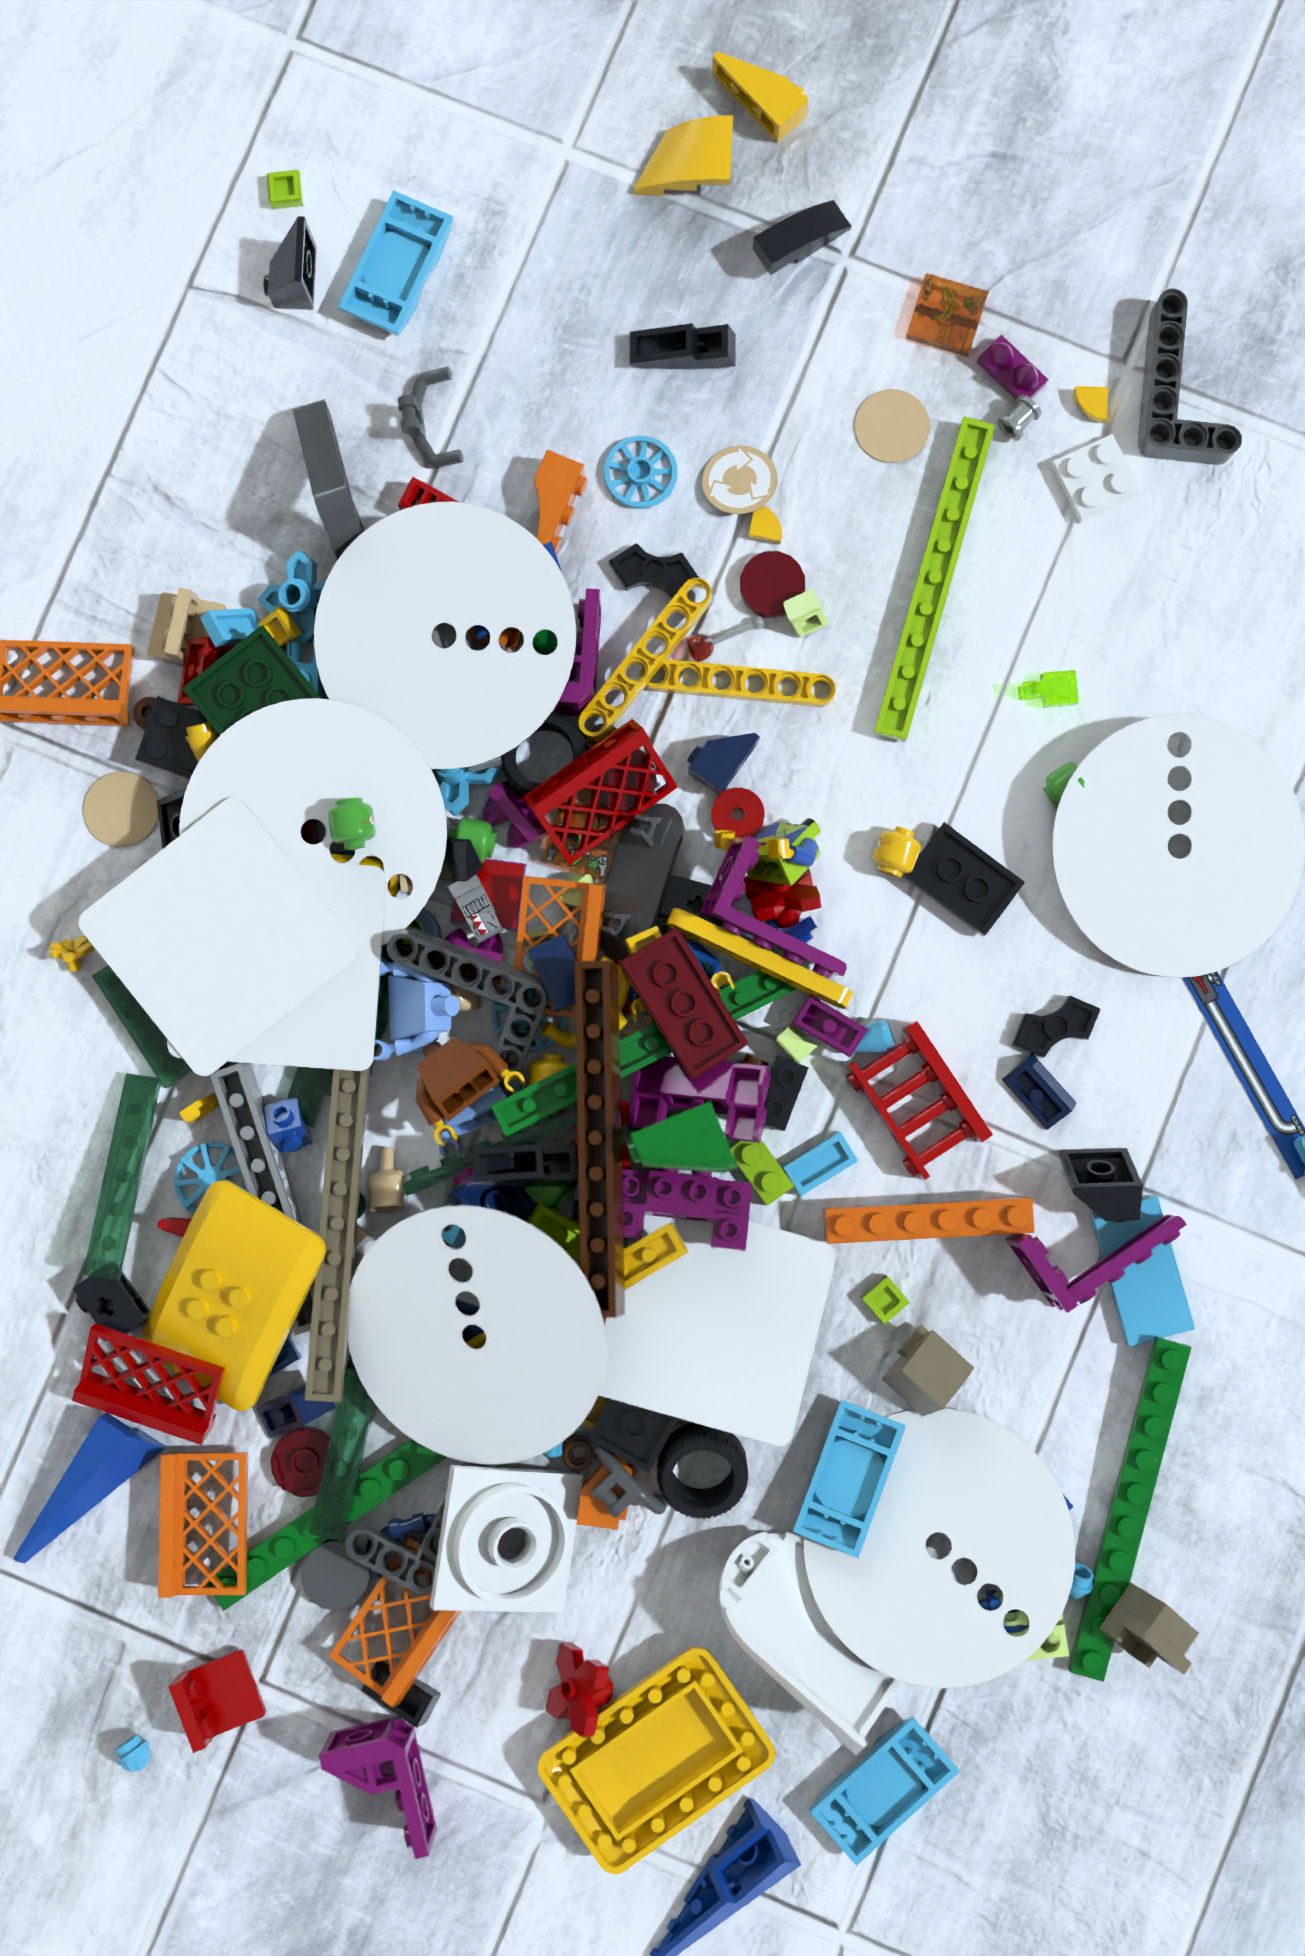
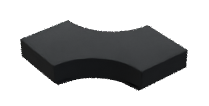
M637 543L609 560V565L627 591L639 586H652L664 591L672 599L689 579L699 578L683 553L680 552L670 557H658L645 552Z
M1067 996L1062 1006L1051 1014L1038 1016L1025 1013L1011 1045L1044 1058L1054 1044L1065 1038L1074 1037L1089 1040L1101 1008L1075 997Z

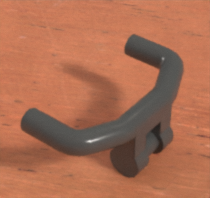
M449 366L420 374L414 382L411 395H403L397 399L398 408L402 411L403 417L400 421L402 433L408 434L413 439L425 462L434 468L462 463L464 460L460 449L435 454L426 439L422 402L426 388L431 384L452 380V372Z
M590 1440L594 1452L609 1472L592 1488L590 1493L597 1501L601 1500L608 1507L607 1511L614 1518L618 1517L634 1500L657 1515L665 1512L666 1503L663 1496H653L646 1491L618 1462L612 1452ZM616 1483L625 1490L619 1497L610 1490Z

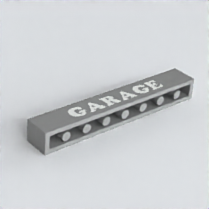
M238 1063L215 1071L210 1077L248 1192L304 1226L281 1154L268 1136L264 1111L265 1105L251 1063ZM315 1279L292 1326L295 1336L311 1330Z

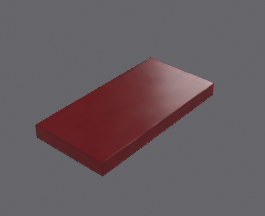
M677 927L617 963L689 1081L749 1045Z

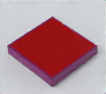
M486 859L482 863L483 869L477 873V876L496 911L495 914L502 928L518 931L522 883L527 865L524 863ZM453 898L450 921L468 924L456 900Z

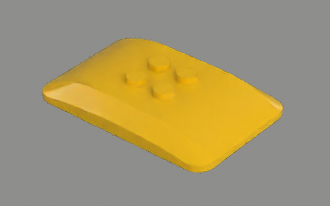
M218 1180L212 1183L206 1190L177 1249L156 1297L141 1339L224 1367L218 1400L238 1411L250 1409L255 1405L324 1260L326 1246L323 1239L315 1232L227 1180ZM168 1361L162 1363L174 1372H180L174 1363ZM200 1372L194 1374L202 1387L212 1384V1376Z
M694 1646L657 1669L597 1712L599 1718L594 1737H581L574 1731H571L549 1747L540 1756L538 1773L599 1866L607 1873L620 1874L766 1771L775 1760V1747L713 1654L704 1647Z

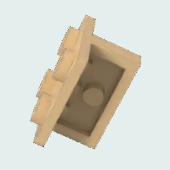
M179 588L177 594L162 592L147 654L153 658L184 664L188 639L210 637L200 617L208 610H226L227 607L221 603L202 600L189 589Z

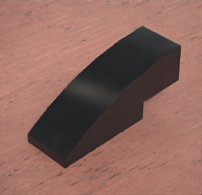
M831 200L800 211L759 233L753 238L752 249L771 276L794 260L798 264L851 230L852 226L836 202Z
M693 323L631 331L630 365L658 369L736 366V334L728 324L696 328Z
M542 1144L472 1148L474 1184L513 1187L577 1185L576 1145L542 1147Z

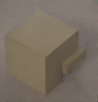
M920 1325L916 1327L897 1353L902 1357L894 1362L882 1380L921 1416L943 1410L972 1373L974 1367L934 1330L929 1332Z
M1131 1582L1099 1628L1130 1656L1148 1668L1151 1667L1158 1657L1182 1674H1185L1192 1664L1184 1655L1199 1634L1166 1603Z

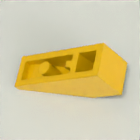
M717 52L713 55L712 74L777 143L806 118L809 100L805 91L799 85H793L785 76L726 54Z

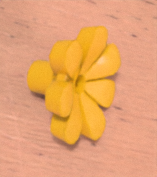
M79 936L75 939V942L72 939H64L61 943L52 942L49 945V953L52 958L63 959V962H67L68 971L75 972L81 970L80 958L93 952L94 946L91 942H88L86 936Z

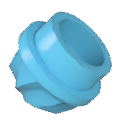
M1075 1562L1073 1583L1069 1597L1072 1599L1085 1597L1092 1591L1094 1586L1092 1581L1094 1578L1093 1572L1087 1566Z
M138 1733L114 1750L119 1758L116 1761L117 1764L128 1772L144 1769L151 1756L148 1740L143 1741Z

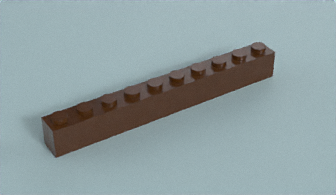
M609 960L575 962L580 1270L595 1294L602 1317L616 1318L625 1314L618 964Z

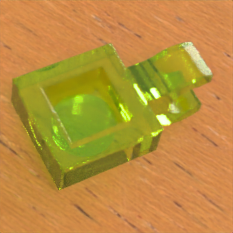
M1076 670L1043 672L1040 675V682H1023L1022 686H1018L1019 700L1042 698L1043 708L1077 705L1079 703Z

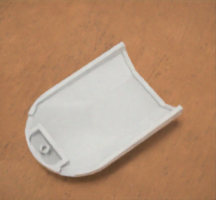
M762 1532L753 1535L739 1544L731 1553L721 1574L719 1597L727 1627L740 1647L848 1749L857 1755L867 1744L864 1740L866 1734L902 1681L892 1678L868 1665L847 1648L833 1632L815 1601L808 1581L804 1559L803 1536L791 1532H785L784 1534H767Z

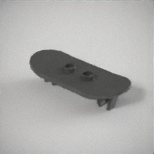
M654 804L642 814H636L635 818L626 824L621 832L605 882L606 892L603 921L599 929L601 931L600 948L607 956L614 960L622 961L630 956L624 942L625 939L656 925L685 831L682 816L676 808L668 804Z

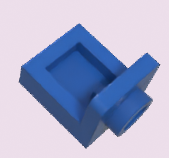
M295 1097L268 1104L264 1107L268 1136L280 1153L298 1151L303 1146L313 1144L311 1132L301 1118L299 1102Z

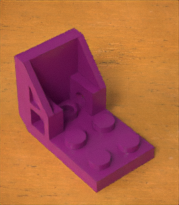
M586 588L585 599H579L578 619H580V628H583V632H577L575 650L577 655H574V662L569 679L574 678V680H568L563 694L552 712L564 716L580 717L583 710L596 695L602 614L600 589Z
M394 1716L331 1732L318 1755L321 1769L370 1795L398 1789L396 1790L397 1807L399 1812H404L407 1825H404L407 1848L412 1847L415 1859L429 1856L437 1832V1825L414 1726L401 1717Z

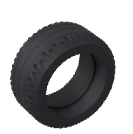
M551 712L544 723L535 731H552L565 737L572 748V761L588 750L585 738L578 726L569 718L559 713ZM518 745L516 748L500 756L502 762L501 769L510 786L518 794L525 796L541 783L526 779L518 770L516 764V753L520 746Z
M688 1423L674 1430L669 1435L657 1457V1482L663 1498L675 1511L687 1517L691 1516V1518L695 1517L697 1519L721 1516L722 1513H727L728 1510L735 1507L740 1498H742L748 1483L746 1453L739 1439L732 1433L697 1423ZM695 1451L717 1453L724 1457L732 1467L728 1476L721 1483L705 1489L692 1488L685 1485L675 1476L673 1469L681 1458Z

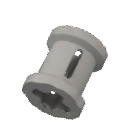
M1019 395L1013 409L1006 416H1001L997 423L1005 435L1018 441L1023 437V430L1032 420H1038L1042 412L1040 407L1026 395Z

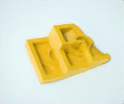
M733 115L697 118L668 129L634 187V195L664 196V190L697 191V185L730 186Z

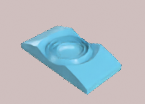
M393 190L343 294L338 309L399 336L417 309L423 287L430 273L440 260L453 224V216Z
M841 1400L793 1532L858 1559L906 1425Z
M912 1715L880 1737L866 1756L855 1766L839 1775L820 1795L809 1811L857 1866L954 1778L960 1770Z

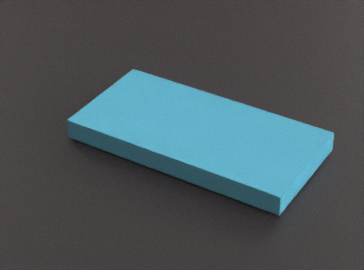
M1158 1196L1142 1199L1140 1220L1125 1222L1104 1221L1095 1212L1090 1213L1102 1259L1163 1216ZM1160 1243L1151 1250L1153 1255L1149 1259L1138 1265L1133 1262L1123 1269L1125 1272L1123 1277L1110 1284L1125 1342L1129 1347L1153 1341L1155 1336L1164 1338L1195 1329L1171 1243L1167 1245Z

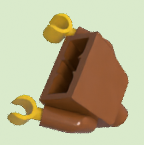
M457 1038L450 1039L444 1045L436 1041L425 1046L423 1050L425 1059L417 1066L421 1077L416 1085V1103L429 1126L433 1125L435 1127V1141L441 1146L446 1147L441 1141L442 1133L450 1131L456 1141L458 1135L451 1126L444 1124L442 1120L444 1117L447 1121H450L501 1082L498 1078L499 1075L504 1080V1089L509 1095L516 1093L508 1085L509 1081L518 1080L523 1087L525 1086V1081L521 1073L516 1071L510 1072L507 1069L509 1065L489 1045L474 1042L464 1044Z

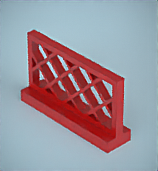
M633 719L522 797L568 865L574 863L631 822L636 814H642L678 788L650 743L648 734ZM643 746L647 752L644 766L630 765L632 753ZM652 762L654 763L656 768H651ZM611 768L621 769L617 786L602 784L604 773ZM628 770L642 772L638 789L624 787ZM649 774L662 776L665 781L663 786L656 791L646 790ZM583 788L593 789L589 806L574 804L577 792ZM600 790L615 792L611 809L596 807ZM622 793L637 795L634 806L628 811L618 810ZM555 808L565 809L562 825L549 824L545 815ZM573 810L588 812L584 828L569 826ZM595 813L609 815L607 826L601 830L591 829ZM555 831H559V832H560L559 837L557 836V834L555 833ZM567 833L582 834L580 845L571 852H568L564 846Z
M94 1323L89 1332L80 1382L74 1389L72 1401L202 1445L215 1423L216 1414H214L225 1368ZM98 1338L110 1341L115 1350L105 1354L98 1344ZM132 1350L142 1352L148 1361L138 1365L129 1352ZM118 1356L121 1357L128 1367L127 1370L120 1373L110 1361ZM165 1361L174 1363L180 1372L170 1376L162 1363ZM101 1364L109 1377L92 1372V1367ZM151 1367L161 1379L152 1384L142 1372ZM200 1372L212 1376V1384L202 1387L194 1374ZM133 1375L142 1388L127 1384L124 1378ZM184 1378L193 1389L192 1392L185 1395L182 1394L175 1382ZM166 1386L174 1399L161 1396L156 1390ZM198 1397L206 1410L193 1407L188 1401Z

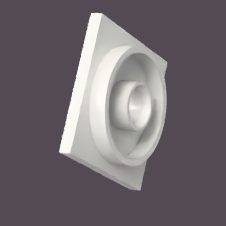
M450 1465L430 1607L433 1610L564 1612L583 1474L573 1471ZM511 1528H521L526 1533L524 1549L513 1559L501 1558L498 1552V1543L501 1536Z

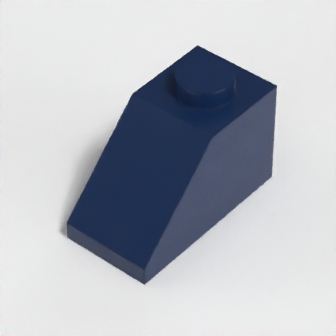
M756 733L708 740L703 748L697 745L687 759V762L691 764L688 767V774L720 795L725 791L758 745L760 736Z
M305 1383L256 1407V1410L271 1439L302 1427L335 1409L334 1402L305 1400Z

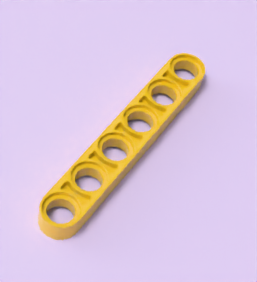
M692 578L684 583L583 710L578 724L586 739L598 741L610 732L706 611L712 600L711 588L706 580ZM695 587H700L706 592L705 599L698 603L690 601L687 597L688 592ZM673 613H680L686 618V622L680 628H672L667 624L668 617ZM652 639H661L665 643V649L659 654H651L646 649L648 642ZM634 664L641 665L645 669L643 677L638 680L629 679L626 676V670L629 666ZM612 690H618L624 694V700L618 706H610L605 701L606 695ZM591 716H598L604 721L602 729L597 732H590L585 728V722Z
M667 659L660 667L665 673L664 679L659 683L648 682L645 686L648 690L656 692L812 707H824L830 704L836 693L835 682L824 674ZM643 667L640 671L641 678L645 673V669ZM688 669L693 670L698 676L696 684L689 687L682 685L679 681V674ZM717 673L727 674L731 679L730 686L724 690L715 688L712 684L713 676ZM750 676H758L763 680L764 688L758 693L749 692L745 687L746 679ZM784 679L793 680L797 685L795 694L791 696L782 695L778 690L780 681ZM817 682H823L828 685L830 695L825 699H817L811 693V687Z
M673 908L666 925L671 929L677 927L681 934L841 1009H847L853 995L850 989L679 908Z

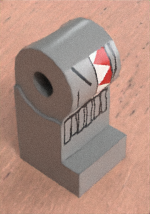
M477 874L468 881H458L448 886L479 943L503 931L495 914L496 911Z

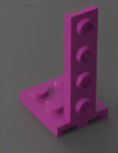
M750 836L732 839L699 913L722 921L721 928L740 936L741 932L753 936L752 943L771 950L772 946L784 951L782 957L798 965H801L802 960L813 965L812 971L825 978L831 979L832 975L844 977L847 970V965L844 961L730 907L733 901L737 902L742 896L746 883L742 882L747 869L752 870L760 856V851L757 850L760 841Z
M1166 1214L1070 1282L1057 1265L1053 1267L1045 1257L1048 1254V1250L1037 1236L1032 1238L1029 1234H1012L1005 1240L1051 1307L1056 1306L1058 1310L1064 1309L1066 1313H1069L1078 1306L1077 1302L1083 1304L1092 1299L1097 1294L1095 1289L1103 1283L1112 1284L1125 1275L1123 1269L1134 1262L1138 1265L1149 1259L1153 1255L1151 1250L1160 1243L1167 1245L1176 1240L1181 1235L1179 1230L1187 1224L1180 1216Z

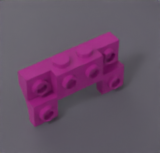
M664 1056L633 1072L632 1101L627 1124L630 1129L641 1130L665 1120L668 1108L690 1110L711 1101L715 1113L728 1114L724 1131L727 1140L760 1143L767 1115L764 1104L771 1079L770 1071L765 1065L732 1063L725 1059L689 1081L676 1058Z
M657 1168V1171L649 1170V1172L622 1169L624 1238L642 1239L646 1214L713 1223L711 1248L734 1249L746 1252L752 1183L719 1180L718 1177H712V1172L691 1171V1174L677 1173L678 1169Z

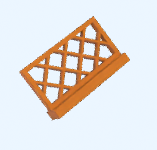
M0 639V722L129 727L130 713L127 711L134 647L132 644ZM9 650H23L27 655L14 668H11L7 663ZM47 651L56 652L61 658L45 670L37 659ZM79 653H89L93 660L78 671L70 660ZM112 654H124L123 663L113 672L103 663ZM34 662L42 673L26 684L18 674ZM67 664L75 674L60 686L53 679L52 675ZM100 665L108 676L93 687L85 679V676ZM13 678H16L24 686L13 696H3L4 686ZM49 679L57 689L47 697H38L33 690ZM82 680L90 690L80 698H71L66 691ZM115 681L120 687L119 700L104 699L99 692Z
M523 876L514 967L528 972L523 966V956L528 953V949L538 945L551 933L554 937L560 936L556 929L569 919L579 928L578 938L570 944L572 948L578 943L577 955L574 954L577 962L598 961L601 931L599 929L603 921L606 884ZM531 884L544 885L552 895L539 908L529 898ZM551 886L564 888L556 893ZM569 888L583 889L582 904L571 912L559 896ZM556 900L567 916L553 927L541 911ZM529 905L534 912L527 917ZM581 910L579 922L574 915ZM537 915L549 931L534 942L526 932V925L529 920ZM526 939L529 942L530 946L524 950ZM549 999L547 1004L550 1007H546L543 1015L576 1018V1005L572 1006L571 1010L566 1009L556 1012Z
M169 1451L161 1455L158 1598H172L175 1595L246 1594L248 1452ZM199 1460L208 1469V1472L197 1484L187 1474V1461ZM208 1460L219 1461L213 1466ZM226 1460H239V1475L230 1484L217 1469ZM211 1475L226 1488L214 1501L200 1488ZM239 1482L237 1491L234 1486ZM187 1484H188V1485L190 1486V1488H191V1490H190L188 1493H187ZM228 1492L238 1501V1511L231 1518L216 1505ZM194 1493L208 1505L196 1519L187 1510V1500ZM211 1510L225 1523L214 1536L199 1523ZM237 1518L238 1527L233 1523ZM186 1519H187V1520L190 1522V1524H191L187 1529H186ZM228 1527L238 1537V1546L230 1554L216 1541ZM193 1528L208 1541L196 1554L186 1545V1535ZM210 1545L224 1558V1561L213 1572L199 1559ZM236 1553H237V1562L233 1559V1556H234ZM186 1555H187V1557L190 1559L187 1564H186ZM194 1563L207 1578L199 1586H185V1571ZM227 1563L237 1572V1586H225L215 1576ZM209 1581H211L215 1586H205V1585H206Z
M412 1536L405 1542L406 1546L413 1547L417 1551H419L422 1545ZM400 1553L397 1554L389 1567L391 1569L397 1570L399 1566H402L403 1561ZM424 1567L425 1570L417 1571V1575L426 1574L427 1586L432 1583V1571ZM382 1576L329 1654V1657L382 1697L381 1700L389 1706L395 1707L400 1704L461 1611L433 1610L431 1608V1615L426 1622L414 1624L411 1602L426 1599L430 1601L432 1591L426 1596L410 1599L409 1589L403 1586L405 1600L386 1603L384 1588L392 1580ZM380 1596L381 1605L373 1606L375 1601ZM405 1604L408 1625L390 1629L387 1607ZM381 1609L384 1630L366 1633L365 1616L371 1610ZM423 1626L418 1635L416 1636L415 1628ZM359 1627L360 1635L352 1636ZM409 1629L410 1647L406 1652L394 1654L391 1632ZM385 1634L388 1655L370 1659L367 1637ZM361 1639L364 1660L350 1662L340 1654L348 1641ZM402 1657L400 1662L395 1667L394 1658ZM389 1660L391 1675L382 1686L372 1678L370 1663ZM364 1664L365 1672L358 1668L357 1665Z

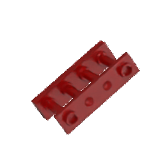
M915 1021L902 1029L906 1035L902 1038L903 1042L862 1069H859L855 1062H851L846 1066L849 1073L845 1076L856 1092L859 1090L863 1091L906 1157L902 1160V1163L912 1177L918 1175L920 1179L926 1180L930 1175L925 1169V1165L966 1138L968 1140L974 1138L976 1142L982 1143L993 1136V1134L919 1022ZM909 1053L912 1055L918 1053L924 1062V1065L921 1066L922 1070L878 1098L868 1080ZM936 1081L943 1091L939 1095L940 1099L897 1126L886 1109L927 1082L933 1083ZM955 1109L962 1120L958 1123L959 1127L916 1155L905 1138L945 1111L949 1110L951 1112Z

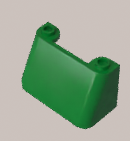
M711 1101L675 1114L641 1130H636L631 1133L633 1140L627 1143L634 1163L642 1161L644 1167L725 1173L737 1168Z

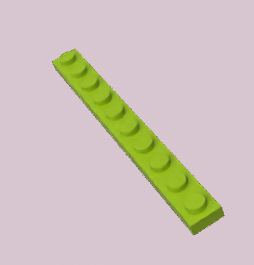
M963 416L877 717L874 734L902 742L907 740L995 424Z

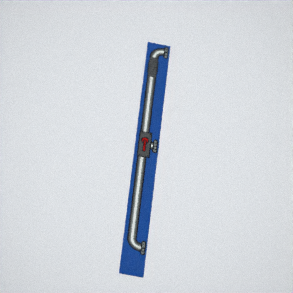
M1216 971L1200 976L1183 977L1295 1180L1304 1176L1305 1166L1294 1146V1141L1298 1137L1305 1135V1127L1219 973Z

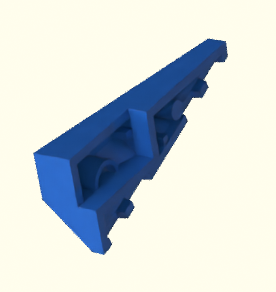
M109 1413L101 1415L44 1506L13 1560L25 1564L149 1461L160 1454L166 1446L141 1429L133 1430Z
M749 1798L744 1803L745 1811L736 1825H730L726 1832L728 1838L719 1852L712 1854L684 1898L686 1904L676 1919H671L666 1927L669 1930L659 1947L652 1949L650 1956H677L801 1866L787 1833L755 1799Z

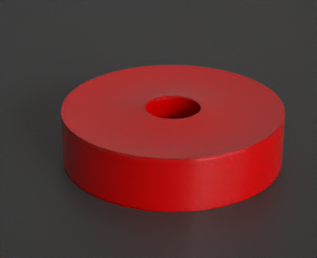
M740 787L722 792L714 801L711 811V821L715 831H734L735 838L743 836L753 838L760 831L765 818V810L760 798L754 792ZM739 809L744 813V818L739 821L734 820L731 813Z

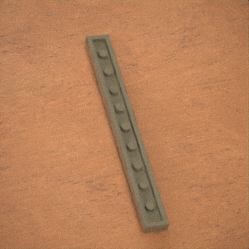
M370 1067L363 1071L333 1069L319 1236L325 1243L326 1254L315 1276L305 1400L342 1402L350 1313V1286L353 1277Z

